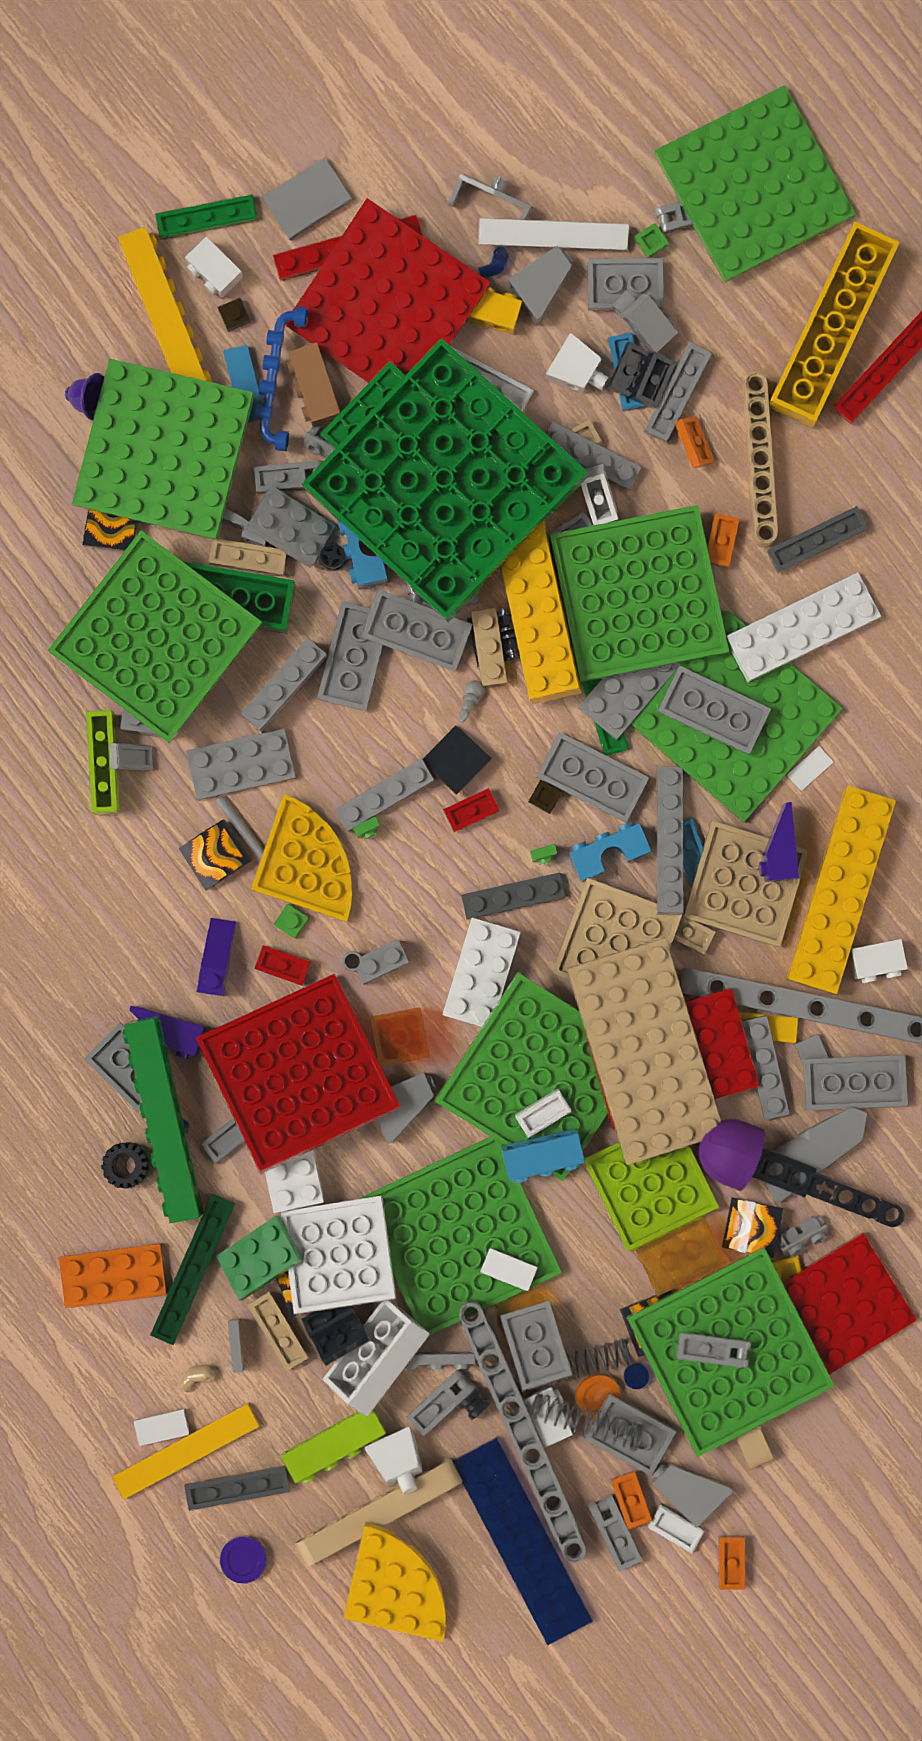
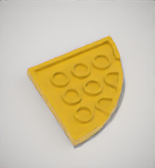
M283 794L251 890L347 922L351 909L352 882L349 863L342 844L327 822L311 810L309 806Z
M365 1521L343 1619L443 1642L446 1629V1608L442 1588L430 1564L412 1544L408 1545L402 1539L395 1536V1533L391 1530Z

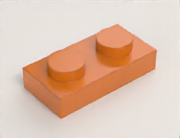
M697 416L682 418L676 421L675 425L678 430V436L682 440L687 458L693 469L709 466L714 463L715 460Z
M718 513L714 514L707 546L711 565L729 568L740 518Z
M635 1471L612 1478L611 1482L627 1528L631 1529L651 1522L652 1519Z
M718 1536L719 1590H745L744 1536Z

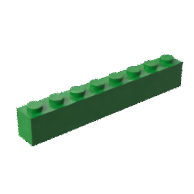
M157 1015L129 1021L124 1025L123 1039L126 1044H129L131 1054H128L129 1065L131 1069L135 1070L136 1074L134 1087L136 1093H140L142 1103H140V1113L142 1118H146L148 1128L145 1129L147 1142L152 1144L153 1153H151V1161L153 1167L157 1168L159 1175L157 1187L160 1193L163 1192L165 1202L162 1203L164 1216L168 1217L170 1224L200 1218L204 1211L160 1017Z

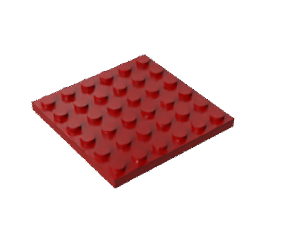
M366 198L293 309V311H296L297 306L308 307L306 327L295 326L294 321L287 322L285 326L311 344L317 342L321 351L369 383L389 361L406 375L441 338L450 346L492 283Z
M335 974L196 1037L199 1047L260 1174L400 1109L391 1086Z

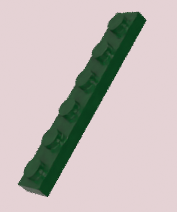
M213 1193L211 1194L150 1336L171 1345L175 1344L236 1203Z

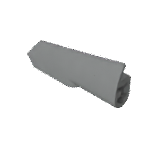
M850 1107L798 1134V1137L772 1151L817 1168L816 1172L820 1173L863 1140L867 1113ZM773 1163L769 1167V1174L772 1176H777L782 1172V1165L780 1163ZM795 1173L792 1177V1182L795 1185L804 1183L806 1179L805 1173ZM763 1182L776 1204L792 1194L789 1191Z

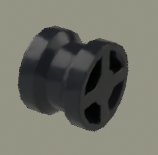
M336 543L327 544L322 548L320 553L322 565L329 571L340 570L346 562L344 549Z
M475 1388L458 1406L461 1409H465L468 1412V1417L473 1420L489 1406L490 1402L487 1399H483L480 1396V1391Z

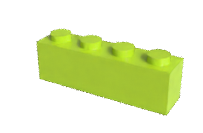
M112 710L86 712L91 811L94 815L121 814L118 770L111 769L110 744L117 743L115 713Z
M375 1408L372 1409L368 1416L357 1411L283 1452L281 1458L295 1484L299 1481L305 1484L317 1477L315 1474L317 1471L323 1468L325 1471H329L339 1465L337 1460L345 1456L350 1459L361 1453L360 1448L364 1445L383 1439L382 1435L386 1434L387 1430Z

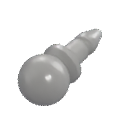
M470 681L465 686V694L462 696L464 704L459 715L460 723H463L469 717L473 706H477L479 699L484 695L485 689L479 681Z

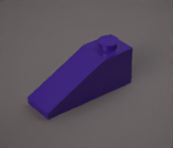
M786 802L782 805L762 856L763 861L759 862L760 876L764 877L765 882L795 880L799 878L792 802Z
M210 919L199 973L198 993L217 996L225 995L236 926L235 921Z
M130 1005L129 1011L138 1019L159 1015L165 1044L170 1049L176 1050V1056L189 1060L191 1055L198 1056L200 1047L196 1037L204 1034L206 1027Z

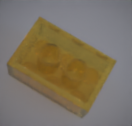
M703 1215L634 1248L657 1296L727 1263Z

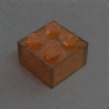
M421 1007L370 1017L378 1061L381 1067L430 1058Z

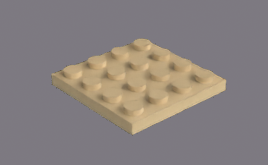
M711 821L683 918L780 947L809 850L796 846L798 879L765 882L764 877L760 876L759 862L763 861L762 856L769 838Z
M587 878L552 973L569 979L566 968L661 938H666L670 950L682 915H657L656 902Z

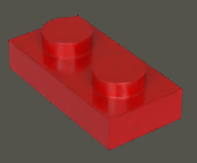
M489 788L443 809L454 833L500 812Z
M262 945L254 969L303 986L311 962Z

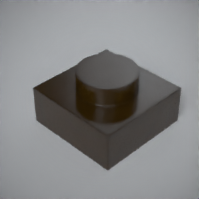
M241 298L217 307L228 332L251 323Z
M540 780L528 803L550 815L562 791Z

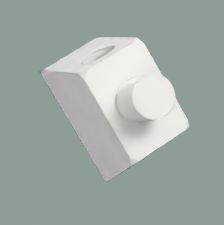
M570 333L548 369L545 379L576 392L584 393L589 383L602 390L609 377L597 371L601 364V358Z
M409 1427L364 1447L390 1487L399 1484L404 1495L412 1493L417 1489L413 1477L421 1474L423 1470L415 1435Z

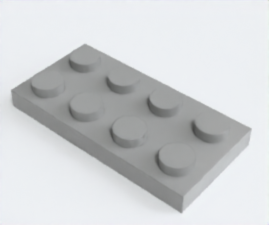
M378 589L360 637L456 671L473 624L455 617L448 623L434 609Z
M346 602L341 603L317 697L318 700L367 711L383 648L382 644L360 637L371 608Z
M681 663L603 678L580 704L578 709L593 722L597 723L612 738L617 740Z
M679 665L657 712L749 755L771 708Z
M285 729L186 751L197 800L296 779Z
M561 732L558 733L536 778L627 823L649 777Z
M905 1055L803 1059L805 1110L908 1106Z

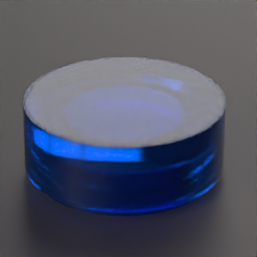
M631 1363V1365L629 1364L625 1368L623 1378L630 1388L641 1389L649 1381V1372L644 1365Z

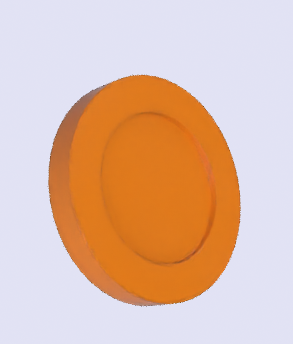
M601 1373L592 1374L584 1378L577 1386L575 1403L579 1405L580 1412L588 1407L591 1416L595 1410L599 1411L608 1393L621 1399L620 1388L610 1376ZM587 1410L583 1413L585 1417H587Z

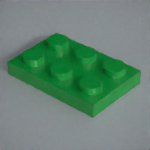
M274 1216L216 1256L238 1300H245L303 1261L280 1216Z

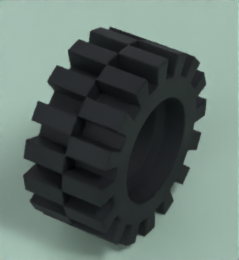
M130 1142L113 1145L102 1158L101 1170L103 1169L104 1178L108 1180L109 1184H113L117 1188L128 1189L140 1184L147 1176V1171L149 1170V1159L145 1155L146 1152L137 1144ZM123 1155L130 1156L135 1162V1169L130 1175H121L116 1170V1161Z

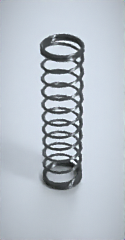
M620 1338L621 1346L617 1340L614 1341L615 1358L608 1343H604L606 1363L599 1347L595 1345L596 1366L590 1351L586 1347L584 1349L586 1368L577 1350L574 1352L576 1371L570 1356L566 1353L575 1377L579 1378L577 1356L585 1374L589 1375L587 1353L595 1372H599L597 1351L605 1369L608 1371L607 1348L616 1368L619 1367L617 1346L624 1363L627 1366L631 1365L625 1338Z
M538 1392L536 1394L530 1411V1419L537 1420L542 1404L548 1397L544 1423L547 1422L554 1403L558 1401L554 1426L557 1425L559 1416L567 1404L564 1430L567 1427L573 1410L577 1407L574 1433L577 1430L583 1413L587 1410L584 1436L592 1417L597 1413L594 1439L603 1418L607 1416L603 1442L606 1440L611 1424L616 1419L617 1424L613 1445L616 1443L622 1425L626 1422V1434L622 1447L625 1448L629 1433L634 1425H636L631 1438L630 1450L635 1452L638 1449L643 1434L642 1424L640 1425L635 1422L629 1428V1423L625 1419L619 1425L617 1416L612 1418L609 1423L607 1413L599 1420L598 1410H595L590 1416L588 1407L584 1408L580 1413L579 1405L576 1404L570 1411L568 1401L564 1402L560 1408L559 1398L554 1399L550 1405L549 1395L543 1398L542 1393Z

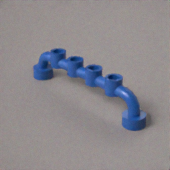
M297 306L296 311H287L281 314L276 321L274 330H268L266 344L272 347L270 355H264L263 370H268L266 380H260L259 395H264L263 405L257 404L255 419L260 420L262 438L268 443L275 445V450L286 452L289 444L288 431L278 430L277 435H275L269 429L273 415V400L277 388V374L280 368L281 348L284 343V328L289 321H294L295 326L306 327L308 307Z

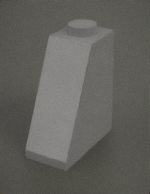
M558 245L508 279V287L514 295L519 297L518 300L522 301L523 308L536 326L543 320L571 273L572 265L570 263H572V259L567 251H561Z
M421 1073L391 1086L400 1109L377 1119L387 1144L395 1140L434 1096L432 1091L436 1090V1086L431 1075L426 1077L425 1073Z
M670 1462L666 1466L661 1464L652 1474L654 1476L651 1480L653 1485L696 1528L733 1492L726 1483Z

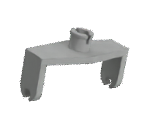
M460 174L449 199V206L454 207L464 183L468 182L524 208L520 219L527 220L533 206L504 193L509 181L501 180L500 177L494 175L491 186H487Z

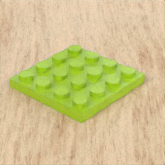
M619 1142L584 1158L585 1166L627 1252L719 1208L689 1145L629 1165L625 1163Z

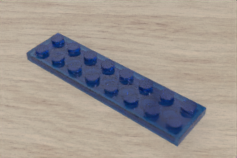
M497 1436L453 1459L452 1462L463 1480L462 1483L547 1646L593 1622Z

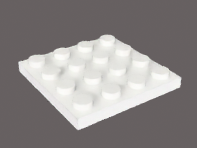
M382 1196L281 1212L282 1221L303 1261L288 1270L294 1314L396 1299Z

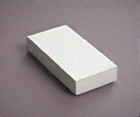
M556 1089L516 1113L515 1117L529 1138L569 1114L572 1110L559 1089Z
M489 1248L480 1272L528 1291L537 1267Z
M184 1409L134 1420L139 1446L190 1434Z
M661 1504L651 1518L652 1521L647 1525L649 1529L691 1554L705 1532L702 1528H696L690 1521Z

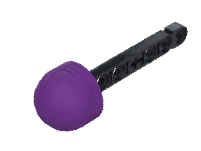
M726 1119L718 1123L708 1134L706 1133L700 1142L699 1158L704 1170L715 1181L730 1188L742 1191L753 1177L804 1198L806 1195H809L865 1218L874 1219L876 1222L889 1227H897L904 1220V1211L898 1204L884 1198L880 1201L874 1194L816 1172L817 1168L763 1148L765 1141V1131L763 1128L741 1120ZM773 1163H780L782 1165V1172L777 1176L769 1174V1167ZM797 1172H803L806 1176L804 1183L801 1185H795L792 1182V1177ZM825 1182L829 1189L834 1190L833 1198L831 1199L832 1194L825 1190H822L820 1194L816 1186L818 1184L822 1185ZM843 1190L852 1192V1199L848 1203H841L839 1201V1194ZM867 1199L875 1201V1208L871 1212H865L862 1209V1204ZM890 1208H896L899 1213L894 1221H888L885 1217L887 1210Z

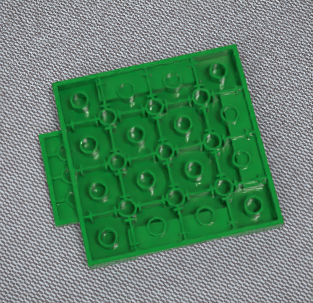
M441 338L406 375L389 361L320 433L335 450L302 483V486L449 623L481 590L482 584L589 476L588 472Z

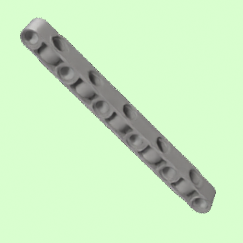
M683 968L680 981L682 994L695 997L712 993L710 985L714 980L722 983L723 989L732 988L737 1006L922 1044V1031L917 1037L910 1033V1026L914 1022L918 1023L922 1028V1017L690 968ZM763 991H768L772 994L773 1001L770 1005L761 1003L760 995ZM814 1001L822 1005V1012L818 1016L813 1015L810 1011V1005ZM863 1012L869 1013L872 1017V1022L869 1026H864L860 1022V1016Z
M466 1300L459 1309L460 1319L484 1378L563 1556L569 1562H580L586 1553L585 1545L533 1421L530 1419L529 1412L482 1307L475 1300ZM475 1307L478 1310V1315L474 1319L466 1318L464 1316L466 1308ZM495 1354L499 1358L497 1364L494 1366L485 1364L484 1359L487 1355ZM510 1401L519 1404L518 1410L514 1413H509L505 1410V1405ZM529 1449H537L540 1452L538 1458L534 1460L526 1458L525 1454ZM550 1496H557L560 1502L557 1506L550 1507L546 1504V1500ZM577 1543L580 1545V1550L575 1554H570L567 1552L568 1545Z

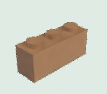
M317 342L288 351L290 359L286 360L290 375L295 374L298 383L294 384L297 397H303L306 405L301 407L305 421H311L314 427L332 422L340 411Z

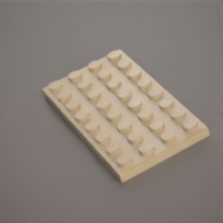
M666 938L654 940L566 968L625 1163L629 1165L701 1142L704 1135L716 1127L721 1120Z

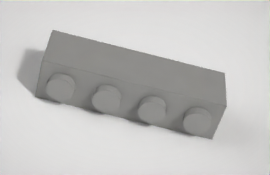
M307 638L241 712L243 718L263 733L327 660V654Z

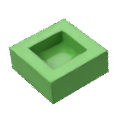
M656 223L634 236V240L646 258L652 257L669 245Z
M375 816L353 827L358 838L363 836L364 840L378 834L376 829L380 828V825Z
M555 844L530 851L532 862L538 861L539 865L554 861L553 856L557 855Z
M287 904L274 925L295 939L309 918Z

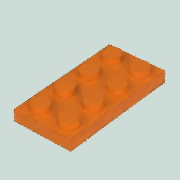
M161 1243L59 1257L65 1308L167 1295Z

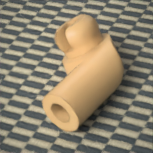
M496 1305L484 1309L483 1312L492 1327L498 1343H500L505 1338L506 1333L497 1325V1315H499L500 1310Z
M207 1365L193 1366L187 1371L177 1386L188 1393L195 1382H212L215 1378V1372Z

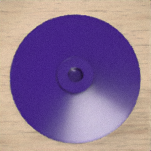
M238 1536L231 1539L225 1544L220 1554V1566L224 1575L231 1581L240 1584L256 1580L262 1574L266 1565V1553L263 1546L256 1539L249 1536Z

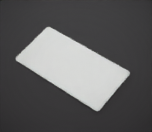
M818 746L790 771L787 776L802 791L824 772L833 761Z

